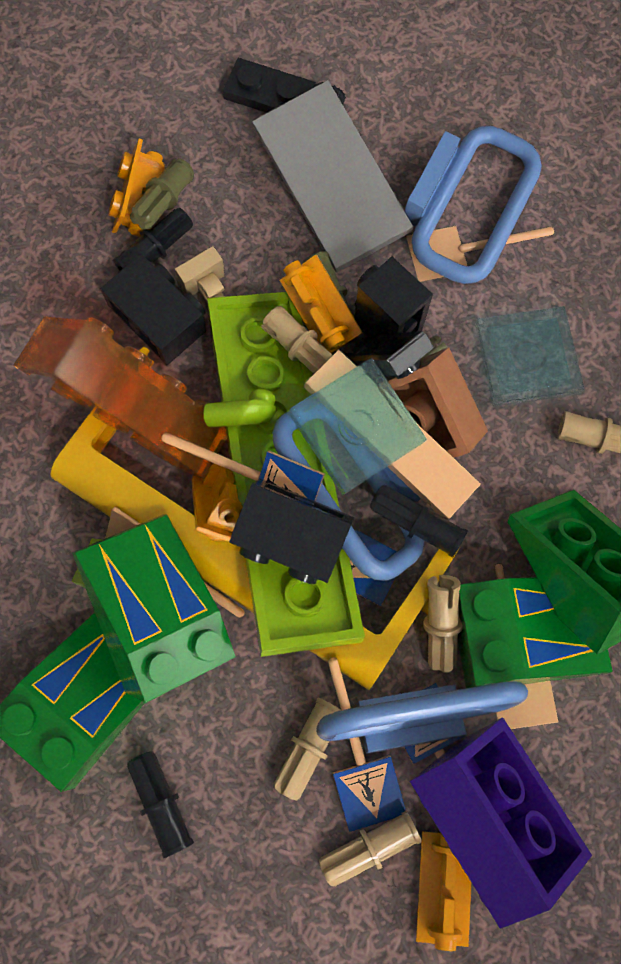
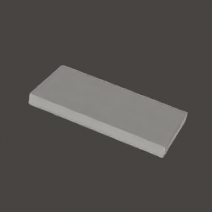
M329 80L252 121L254 130L323 251L329 253L331 264L336 272L412 232V223Z

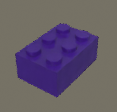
M503 717L459 741L410 781L421 803L429 812L448 843L451 852L461 864L478 892L481 901L487 907L500 929L549 911L592 857L587 846Z

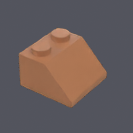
M449 347L419 359L421 366L404 378L382 377L374 382L453 458L470 453L488 432Z

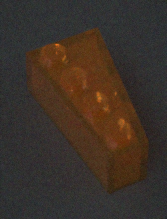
M44 316L13 366L28 376L32 373L50 377L55 380L50 388L55 393L87 408H91L92 405L96 406L97 408L93 416L123 433H128L131 429L134 431L130 437V440L173 467L205 478L210 466L213 464L212 462L163 442L161 436L163 433H169L219 454L227 440L226 426L208 427L206 425L203 414L206 402L199 399L193 401L184 394L187 387L182 382L168 374L162 373L160 376L149 367L152 363L151 359L139 350L130 346L123 348L112 339L114 331L101 321L93 317L80 320Z

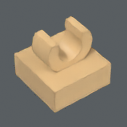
M214 246L175 268L178 286L184 294L189 292L194 295L200 292L206 303L207 298L225 297L222 293L224 287L219 280L224 277L223 259Z

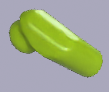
M256 389L251 392L249 400L206 403L203 413L204 420L208 427L267 423L274 417L277 411L274 406L276 399L271 391Z

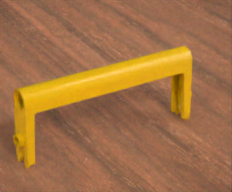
M142 347L131 358L116 379L111 378L103 386L98 397L99 402L55 459L51 468V478L109 517L114 507H117L140 524L161 515H167L201 578L254 613L246 558L239 553L241 547L227 540H212L202 532L196 531L195 517L192 513L101 454L137 400L157 375L155 371L150 369L154 364L153 360L147 358L150 350ZM438 549L415 586L381 634H374L363 627L365 638L361 643L312 649L309 651L327 663L330 658H336L343 674L367 690H370L419 612L422 611L428 615V580L435 576L438 584L440 581L439 575L445 573L453 558L448 553Z

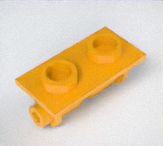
M140 138L132 154L124 152L119 165L117 177L124 179L122 191H114L109 206L108 215L115 217L112 233H117L120 225L129 227L128 231L132 235L141 236L140 231L142 229L138 224L132 223L130 219L132 207L143 196L142 191L146 192V184L149 180L155 177L158 178L165 170L161 154L154 151H149L146 154L140 152L143 139Z
M315 254L303 264L299 260L294 261L283 269L286 276L279 281L308 330H314L318 334L317 341L331 354L363 334L318 255Z
M213 463L204 479L194 475L191 479L195 529L212 540L230 541L243 505L238 500L233 472Z
M422 831L416 942L435 944V949L442 951H456V946L469 947L471 881L457 858L451 852L442 833Z

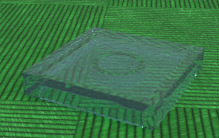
M565 306L477 319L475 327L493 407L578 395L585 390Z
M372 358L296 404L288 411L289 416L342 495L350 492L427 441V438Z

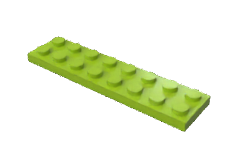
M287 292L207 298V312L221 402L249 400L251 392L256 389H267L274 394L276 399L274 406L277 411L269 422L225 426L230 459L260 472L267 452L272 451L278 454L274 447L272 434L276 421L284 413L303 403L316 400L304 388L305 383L313 376V372L301 361L293 362L288 357L289 352L261 328L264 324V318L277 306L285 308L303 326L302 318ZM312 420L295 429L292 438L310 467L325 473L322 484L339 507L323 423L321 420ZM232 471L238 500L244 505L250 487L255 480ZM343 548L328 583L319 579L316 584L305 583L290 576L287 573L289 567L271 559L268 564H261L246 558L261 657L361 643L365 635L350 559Z

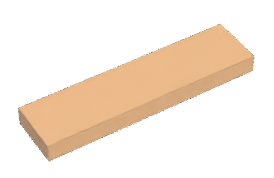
M340 350L305 383L304 388L416 495L425 503L431 504L430 508L438 515L447 520L450 519L481 485Z

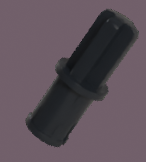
M174 209L151 230L142 229L140 231L141 236L112 261L117 269L121 271L141 254L151 264L159 257L164 259L167 256L166 250L192 228L193 222L183 209Z
M382 485L371 501V510L409 532L407 537L412 539L413 535L448 553L452 558L468 533V530L465 528L462 529L429 509L431 504L426 503L423 506L387 485Z
M149 751L134 757L127 763V768L144 807L140 814L141 816L147 814L164 859L191 846L194 841L188 833L175 802L179 795L178 793L172 795L156 754L153 751Z

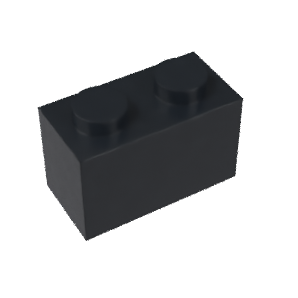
M141 254L100 289L107 305L168 365L206 332L203 318L206 312L191 293L188 292L183 295L174 286L176 284L174 278L162 264L157 263L153 266Z
M393 256L380 267L373 265L367 269L357 282V299L354 305V318L363 334L367 337H375L379 334L422 331L433 293Z
M258 479L250 487L229 542L241 547L239 553L249 560L268 564L271 559L289 567L287 573L302 582L316 584L319 579L328 583L354 517L265 480Z

